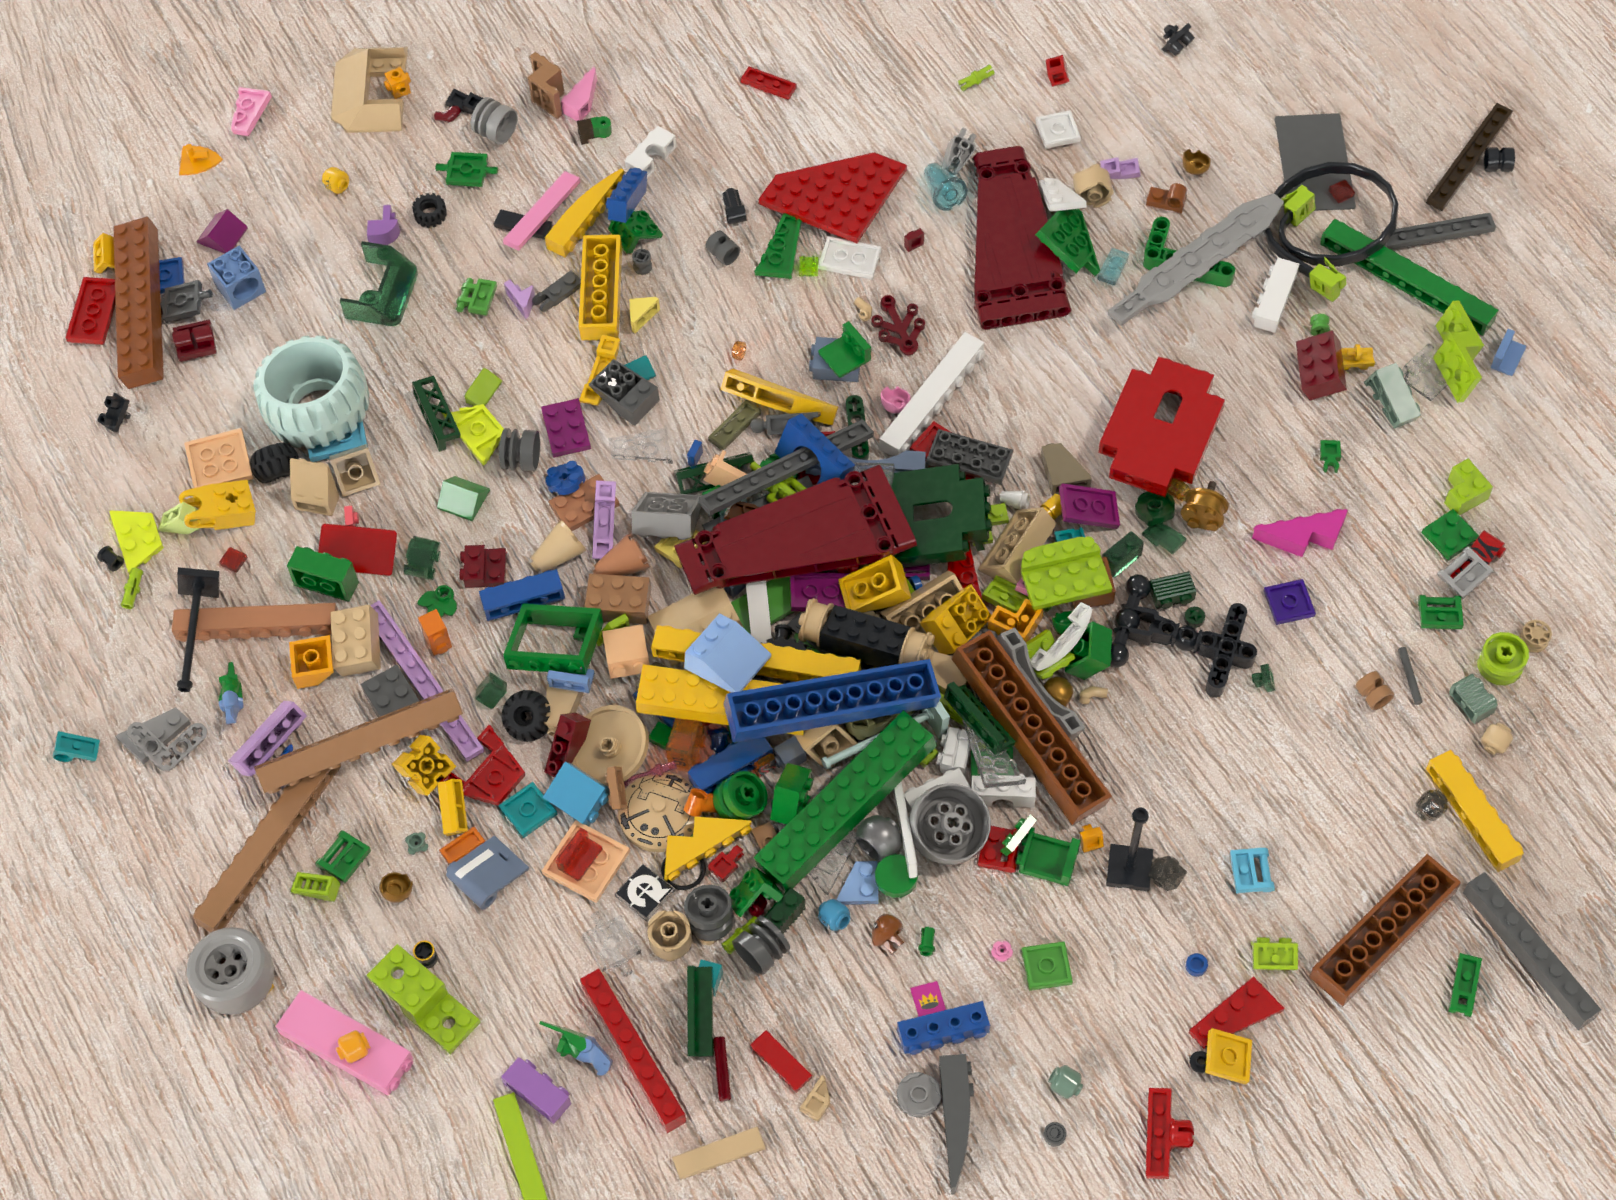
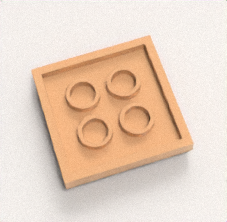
M242 428L184 443L194 488L208 484L254 479Z
M575 820L541 872L542 875L597 903L630 853V848Z

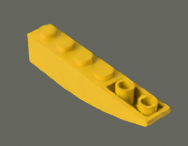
M621 168L598 182L565 211L545 236L546 248L565 258L569 252L574 250L575 245L583 238L588 228L594 225L599 214L604 212L607 198L611 197L612 191L617 188L618 182H621L625 174L624 169Z
M734 368L725 371L720 389L789 414L820 412L821 415L814 417L813 421L828 425L834 424L838 411V406Z

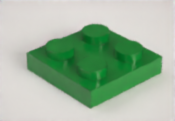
M1454 509L1423 528L1421 532L1448 561L1461 553L1467 546L1473 545L1479 537Z

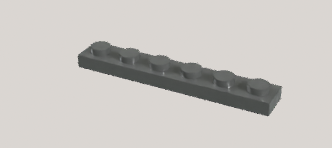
M1484 213L1398 228L1387 241L1385 247L1398 249L1495 232L1496 225L1491 213Z

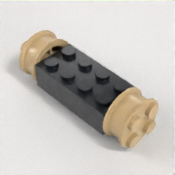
M815 598L808 600L806 611L799 618L801 629L798 639L802 642L809 640L817 643L820 650L843 657H853L856 660H860V662L877 667L926 659L931 660L934 650L931 647L934 643L935 635H932L931 632L927 634L920 633L914 627L841 606H834L832 603L828 605L821 604Z

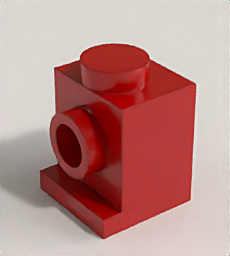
M1063 55L1046 59L1047 74L1052 87L1070 82L1067 64Z

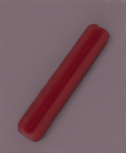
M719 1036L714 1037L713 1043L719 1100L724 1102L731 1099L725 1037Z

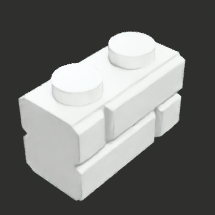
M949 727L947 734H942L941 746L944 749L943 753L939 752L937 758V765H940L941 773L944 774L948 770L954 771L960 768L965 776L972 743V731Z

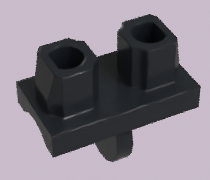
M1187 23L1181 30L1177 31L1179 29L1177 25H1167L1164 28L1165 34L1163 37L1165 39L1169 38L1162 50L1164 52L1169 50L1175 56L1179 54L1184 47L1178 41L1181 40L1188 46L1195 38L1189 31L1192 26Z
M113 393V396H106L104 404L108 408L107 412L101 413L97 421L113 432H118L124 418L130 419L131 414L127 412L130 400L122 397L119 393Z

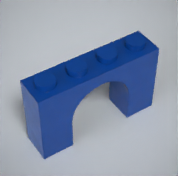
M802 413L787 421L774 452L779 458H782L803 447L812 450L821 466V476L817 484L832 478L844 479L855 467V464Z

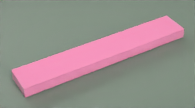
M564 171L503 239V244L519 251L580 183V177Z

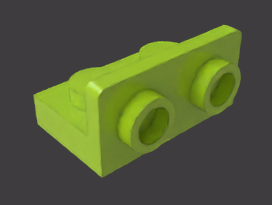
M1257 937V941H1251V946H1253V969L1298 970V943L1292 942V938L1281 937L1279 941H1270L1268 937Z

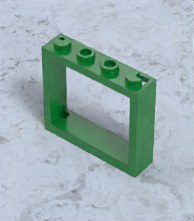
M522 603L503 654L506 668L540 672L552 670L586 675L604 623L601 608ZM527 624L588 628L579 655L518 651Z

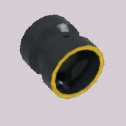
M424 940L414 946L413 955L424 967L428 969L437 963L438 955L431 942Z

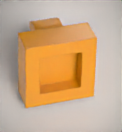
M1091 824L1082 826L1084 831L1080 832V844L1084 853L1104 847L1103 832L1100 826L1092 828Z

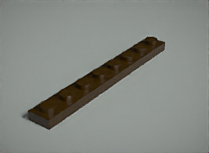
M1499 103L1495 104L1427 198L1426 204L1440 211L1445 209L1483 156L1486 147L1491 145L1509 120L1513 110Z

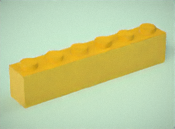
M1449 750L1430 759L1426 767L1427 772L1496 871L1500 872L1518 863L1524 854L1521 844L1515 841L1509 827L1505 823L1503 824L1498 817L1497 810L1488 803L1485 793L1474 783L1471 773L1467 772L1462 766L1459 756L1455 755L1452 750Z

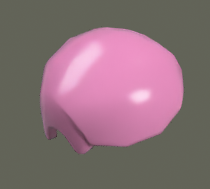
M887 386L881 391V404L889 413H900L911 400L910 394L898 386L893 390Z

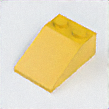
M893 555L838 579L846 608L861 613L892 607L911 598L903 566Z

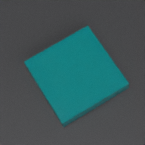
M531 782L498 805L499 809L522 838H525L558 815L551 803L543 798V793L534 782Z

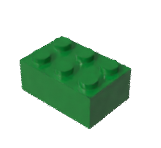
M296 546L287 564L294 586L350 602L359 583L350 560L346 558L339 559L325 552L319 553L309 547L302 548Z

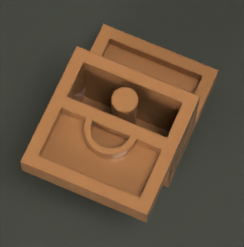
M534 52L530 55L533 73L528 77L532 102L558 119L562 116L560 97L565 94L562 71L558 65L549 62L545 56Z

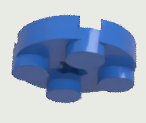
M569 461L566 464L549 468L545 481L551 493L554 491L558 492V495H567L577 491L580 488L579 484L582 481L584 484L586 477L583 468L577 465L576 461Z

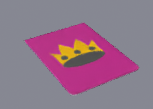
M938 981L910 988L918 1017L946 1010Z

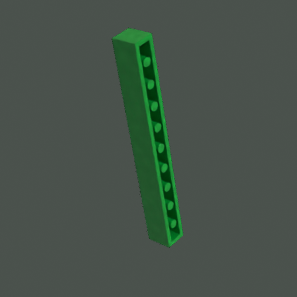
M1334 219L1322 233L1320 245L1340 255L1362 249L1374 240L1365 236L1360 231L1347 226L1344 222ZM1385 246L1363 261L1354 263L1443 314L1452 301L1459 300L1475 330L1482 336L1495 322L1498 309Z

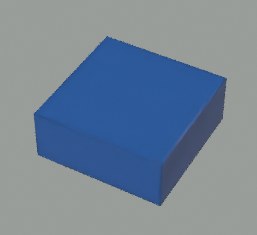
M694 440L687 454L689 466L697 465L703 454L701 441Z

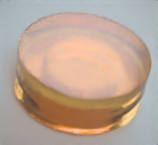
M738 340L733 345L732 358L741 361L746 353V343Z

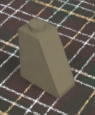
M1050 443L1042 446L1041 460L1051 495H1060L1059 486L1062 483L1091 487V475L1062 443Z

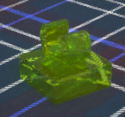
M800 257L799 276H818V257Z

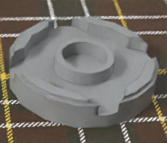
M921 1072L911 1073L904 1077L898 1086V1104L905 1113L912 1117L921 1118L929 1116L940 1105V1085L930 1075L928 1076Z

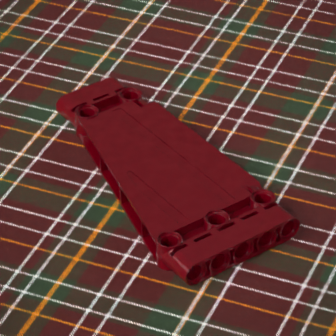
M1013 146L976 153L972 158L978 177L974 310L977 312L981 328L988 330L1069 315L1072 310L1065 289L1066 283L1063 279L1060 259L1035 235L1048 222L1036 179L1032 177L1031 165L1027 161L1024 148L1022 146Z
M879 464L861 472L851 471L844 479L832 478L715 525L712 531H700L695 538L674 545V548L694 595H697L715 587L724 588L875 563L887 556H895V554L917 546V542ZM884 547H889L887 550H882ZM718 574H724L721 577H716Z

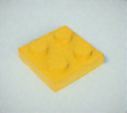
M1213 1028L1209 1030L1205 1073L1241 1084L1249 1083L1252 1040Z

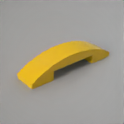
M601 336L596 350L597 357L588 383L584 385L580 402L596 406L600 404L602 398L589 386V383L613 359H617L620 346L619 338Z

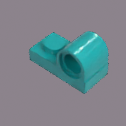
M58 731L53 758L61 762L72 761L74 757L96 761L100 740Z

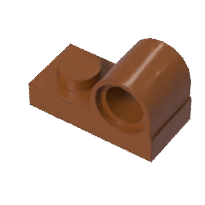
M1179 183L1172 184L1169 190L1151 187L1146 205L1182 213L1187 198V188Z

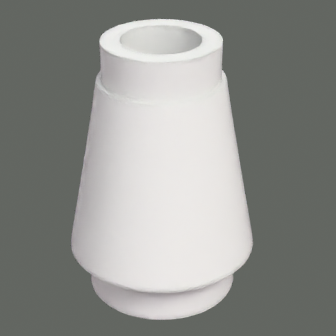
M1002 491L1000 502L1019 510L1028 509L1030 494L1026 493V491Z

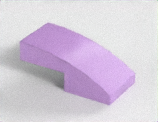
M1116 157L1100 161L1101 168L1109 172L1111 179L1141 177L1138 158L1119 162V158Z

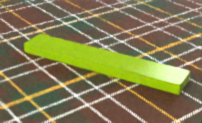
M515 1093L493 1099L523 1199L548 1200Z

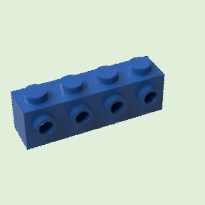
M630 168L623 175L621 182L617 184V188L612 191L611 197L607 198L608 220L627 222L647 191V171H643L640 168Z
M557 569L548 570L534 576H526L517 581H509L502 585L488 587L479 591L487 621L519 613L522 603L547 605L565 599Z
M765 737L731 743L719 754L715 753L707 761L694 765L688 771L689 781L695 788L713 794L719 783L737 772H750L772 759L773 748Z
M980 1001L897 1022V1031L903 1053L915 1055L922 1052L923 1049H939L947 1043L959 1044L967 1038L974 1037L979 1039L985 1037L990 1032V1023L984 1003Z

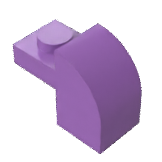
M383 205V220H368L367 238L370 247L386 246L398 238L400 227L396 219V212L392 211L391 205Z

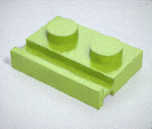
M997 575L982 593V600L996 607L999 605L1015 614L1025 598L1029 599V597L1016 591L1015 584Z

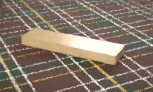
M757 1126L674 1156L672 1159L679 1179L683 1180L765 1150V1145Z

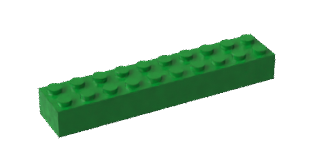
M903 710L753 857L758 868L785 892L789 887L793 889L937 747L934 735Z

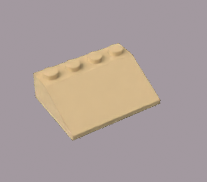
M716 587L697 595L693 593L647 616L654 632L657 625H668L676 629H691L694 632L702 633L719 613L736 621L743 627L724 588ZM668 659L671 666H674L681 662Z

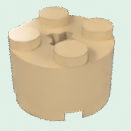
M1094 164L1073 175L1075 193L1087 201L1086 208L1087 205L1097 208L1110 202L1114 192L1110 174L1106 169L1100 168L1098 164Z
M664 910L658 912L650 919L647 935L650 948L656 956L671 962L681 958L689 951L693 941L687 917L679 911Z

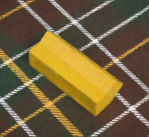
M450 779L438 782L443 834L451 836L467 832L462 780Z

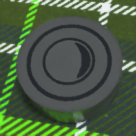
M1052 1122L1045 1127L1044 1140L1050 1146H1060L1065 1142L1067 1132L1062 1124Z

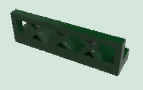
M434 375L413 381V395L438 451L446 450V441L460 438L461 434ZM429 383H432L434 386L431 391L422 387ZM432 397L440 400L438 406L429 402ZM438 412L447 415L445 420L436 418ZM446 426L453 429L454 432L444 435L443 429Z
M750 452L723 458L724 462L733 467L737 466V469H740L743 464L750 463L751 465L754 462L753 455ZM708 462L674 470L680 494H690L715 487L712 484H704L700 481L702 476L706 474L704 469ZM691 478L696 481L692 488L684 490L682 479Z
M955 682L947 684L944 699L994 755L1015 745L1016 741L965 684L960 687Z
M687 966L688 1056L714 1057L713 967Z

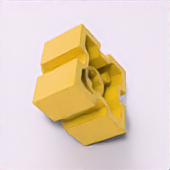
M420 735L409 746L412 751L410 753L403 752L392 765L402 776L411 778L408 783L418 794L428 796L438 786L437 778H445L456 765L446 754L437 752L440 747L430 736Z

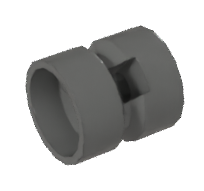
M721 230L714 232L708 238L705 245L706 249L726 266L733 263L741 251L740 247Z

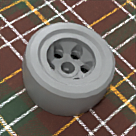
M946 783L926 790L918 797L909 815L914 847L928 860L943 865L960 864L973 858L986 844L991 829V818L984 800L975 791L960 784ZM941 805H946L948 807V811L946 813H943L941 811ZM957 808L962 811V816L956 813ZM931 817L938 819L937 825L931 824ZM948 818L955 821V826L951 828L948 826V823H950L947 822ZM963 823H967V831L962 829ZM937 832L943 833L944 838L942 840L936 838ZM953 835H957L959 837L958 843H953Z
M229 927L211 932L194 947L187 962L186 974L191 989L205 1006L220 1014L233 1015L251 1010L267 996L274 981V965L269 951L260 939L245 929ZM241 954V959L235 960L236 955ZM226 958L225 963L219 964L220 959ZM214 973H219V976L216 979L212 978V975Z

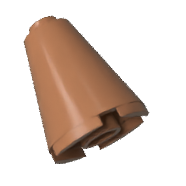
M629 533L594 565L595 570H593V573L627 576L646 570L651 566L648 563L645 564L648 560L638 543L634 539L631 540L633 535Z

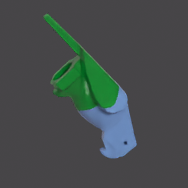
M229 662L228 674L219 677L222 687L218 699L219 707L225 712L226 724L236 723L238 712L244 708L242 685L238 675L235 674L234 663Z
M540 1021V1025L563 1033L556 1049L561 1057L569 1054L581 1062L592 1063L598 1071L597 1075H605L610 1070L613 1061L594 1037Z

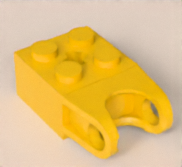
M248 480L208 484L185 490L179 495L180 503L185 502L198 508V510L185 516L184 522L187 527L220 530L251 526L255 523L256 510Z

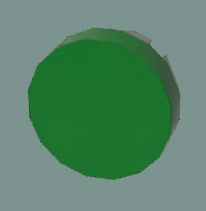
M900 854L889 855L883 858L875 870L877 887L890 898L895 899L907 896L915 889L918 882V876L916 878H909L906 858Z

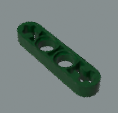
M851 395L846 399L848 426L854 424L851 422L853 418H860L865 421L863 400L858 395ZM852 403H856L857 411H853ZM868 440L851 448L852 458L869 459ZM862 446L863 455L860 456L858 453V447Z

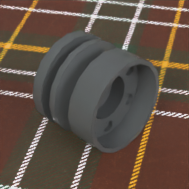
M504 428L499 442L500 467L508 469L510 465V469L515 470L518 462H520L522 471L535 472L540 457L539 431L524 430L520 438L518 429H514L511 432L510 428Z
M759 916L755 919V924L749 925L750 933L743 931L732 941V945L750 968L758 974L764 975L774 965L772 957L778 960L783 957L782 953L785 954L790 950V945L782 932L771 921L763 916Z

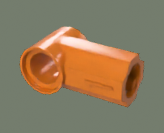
M697 788L691 789L684 806V811L695 817L701 816L702 812L717 813L714 808L713 794L706 793Z

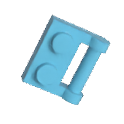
M1267 848L1230 850L1236 893L1272 892L1275 890L1274 882L1271 881L1267 858L1269 857V852ZM1254 858L1259 859L1263 882L1257 881Z

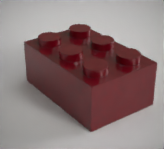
M1333 330L1296 341L1301 388L1309 401L1347 390L1341 342Z

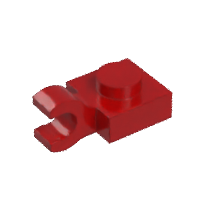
M736 845L727 855L721 852L707 866L708 870L724 883L738 868L735 862L744 856L743 849Z

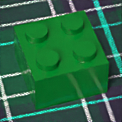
M1093 621L1089 623L1080 640L1070 651V653L1074 654L1075 659L1065 667V672L1085 680L1108 668L1111 663L1112 629Z
M787 763L775 785L770 820L787 825L810 802L811 796L808 795V791L811 790L814 780L811 778L812 769Z

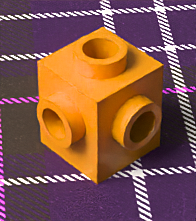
M401 67L384 73L386 79L384 81L385 88L388 92H391L394 99L411 93L409 86L411 79L407 72H403Z

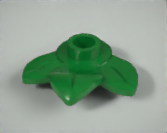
M441 585L435 591L425 592L417 602L419 606L428 608L427 613L437 609L441 618L444 614L453 616L457 610L454 591L447 585Z

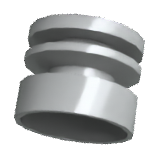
M485 97L477 104L473 111L470 123L471 130L497 144H504L515 131L518 114L515 109L502 105L490 97Z

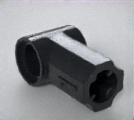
M734 188L727 189L723 192V200L726 207L725 212L728 225L747 221L745 207L741 203L738 190Z

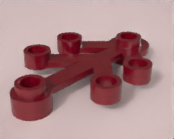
M885 295L881 298L880 307L884 312L889 313L894 324L883 321L880 315H874L871 319V324L875 328H882L878 333L879 341L899 346L900 351L904 355L911 356L918 350V342L916 340L920 332L925 329V320L923 318L915 319L914 329L910 336H908L906 331L914 316L918 314V306L913 303L907 306V314L904 320L901 321L895 309V298L891 295ZM889 331L899 334L900 338L890 336Z

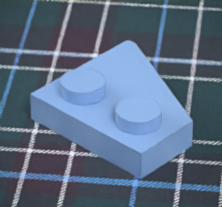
M877 861L855 862L837 897L839 902L844 905L878 904V887L875 881Z

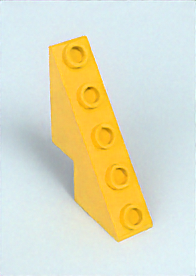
M695 817L693 837L668 835L664 880H675L681 875L680 872L686 868L691 870L699 864L698 861L702 858L708 859L715 855L718 848L722 846L726 848L739 835L743 837L753 830L751 828V820Z

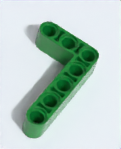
M1157 217L1153 222L1143 259V266L1148 270L1160 266L1177 251L1165 248L1170 229V221L1166 217ZM1219 261L1206 274L1196 278L1195 281L1220 287H1229L1234 281L1235 266L1229 262Z

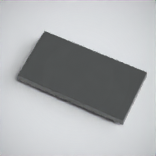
M938 429L926 464L935 467L959 464L961 471H964L967 476L974 478L983 477L985 481L1002 485L1013 455V449Z

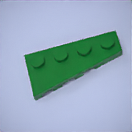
M786 213L783 214L775 229L773 238L768 243L766 252L761 257V262L754 271L756 276L792 279L802 224L801 219H795L796 217Z

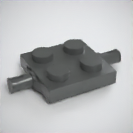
M199 280L165 288L164 298L160 302L161 310H163V320L168 323L199 315L202 300L213 297L212 291L210 289L202 291V283Z

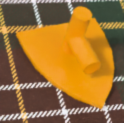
M187 144L182 147L179 175H193L205 172L215 167L223 159L209 148Z

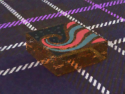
M772 753L754 762L755 773L759 778L776 768V758Z

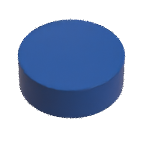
M917 575L908 578L914 591L922 587V582Z
M1199 953L1191 954L1187 958L1185 965L1187 972L1195 977L1204 975L1208 968L1206 957Z

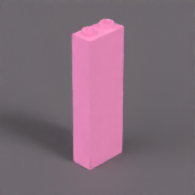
M300 990L275 1026L280 1035L388 1096L398 1088L401 1081L400 1078L404 1072L410 1070L413 1064V1057L409 1050ZM353 1030H357L359 1033L363 1032L371 1047L368 1049V1055L353 1063H348L345 1058L341 1060L335 1049L339 1046L338 1039Z

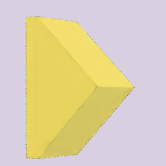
M659 298L629 299L632 332H638L660 311Z

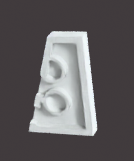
M1045 178L1044 180H1039V189L1049 211L1086 208L1087 201L1058 179Z

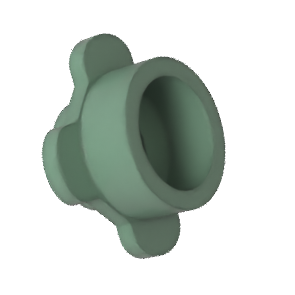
M423 832L412 833L405 838V842L409 847L407 851L410 855H414L419 851H427L428 844L425 843L426 835Z

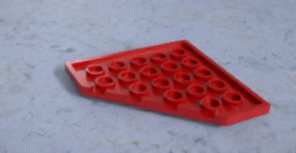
M873 152L777 174L758 199V204L779 213L791 215L795 219L799 218L804 223L858 243L906 172L907 165Z

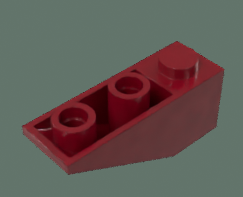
M576 712L560 714L544 770L546 774L555 778L564 762H573L586 740L591 723L590 719Z

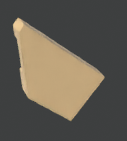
M821 1075L799 1108L801 1112L817 1122L820 1121L831 1104L824 1075Z

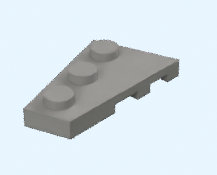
M173 708L142 724L166 746L188 727L191 722L177 708ZM132 728V730H133V734H132V735H133V736L138 735L139 737L142 738V741L139 742L140 744H142L143 741H144L146 738L150 737V736L147 734L146 737L144 738V737L141 735V730H142L141 728H139V729ZM127 730L115 736L141 763L145 764L149 760L128 738ZM153 741L148 742L145 746L149 752H155L158 749L157 743Z

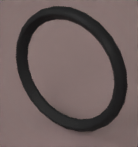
M666 857L664 858L661 866V874L663 879L665 875ZM703 858L699 860L702 866L701 874L692 884L681 886L672 883L670 880L664 881L677 890L694 888L700 884L705 876L706 863Z

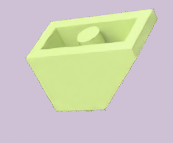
M185 502L176 505L163 513L158 530L178 534H190L199 530L200 528L187 527L184 522L186 515L198 509Z

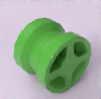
M1316 314L1310 318L1311 334L1313 336L1330 331V326L1328 325L1330 322L1329 316Z

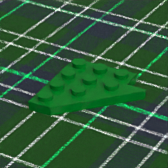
M1080 209L1057 211L1035 234L1043 244L1048 246L1076 274L1083 266L1094 276L1100 272L1084 216Z

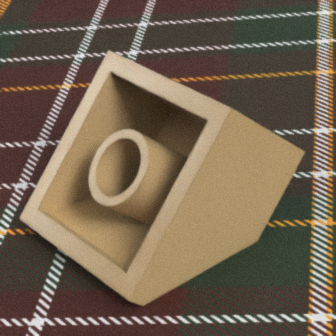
M367 444L329 456L343 497L380 485Z

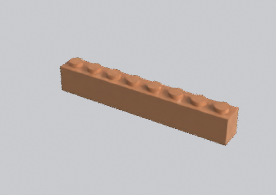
M336 603L199 608L195 640L249 639L250 637L270 638L272 636L290 637L296 635L307 637L319 634L327 636L332 634L331 612L338 611ZM175 609L173 612L172 633L176 641H187L191 609Z

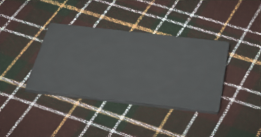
M1339 113L1275 116L1284 181L1307 167L1326 162H1348ZM1326 174L1310 178L1286 193V195L1292 193L1301 185H1304L1310 192L1315 194L1316 209L1314 211L1356 208L1350 174Z

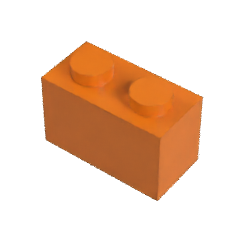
M437 609L418 617L423 636L434 656L443 654L452 648L447 628Z

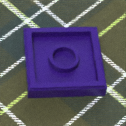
M1303 579L1264 587L1263 591L1276 625L1315 617L1316 612Z

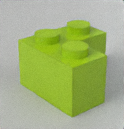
M1468 458L1452 467L1448 480L1454 488L1448 491L1444 503L1450 510L1454 509L1461 515L1487 501L1493 486Z

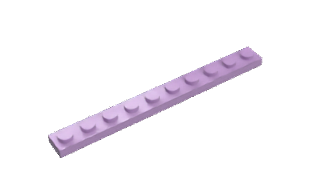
M380 600L370 605L378 613L380 639L421 698L426 699L443 692ZM459 715V719L456 721L440 723L466 762L484 752L483 746L461 715Z

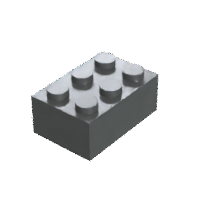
M398 665L361 683L364 695L377 717L419 701Z

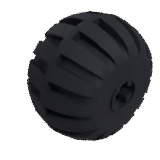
M276 443L263 447L251 456V471L255 478L264 484L276 481L280 477L286 478L290 476V459H299L298 453L288 443Z
M522 690L511 695L502 709V722L508 734L524 742L535 741L543 737L548 731V726L544 725V722H547L550 717L546 716L550 712V706L546 707L545 705L549 704L546 697L532 690ZM532 712V719H528L526 721L525 719L527 716L525 715V713Z

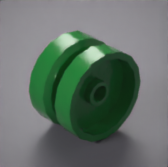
M748 771L737 772L719 783L713 792L714 808L723 819L748 820L762 812L767 805L768 794L764 783L758 776Z

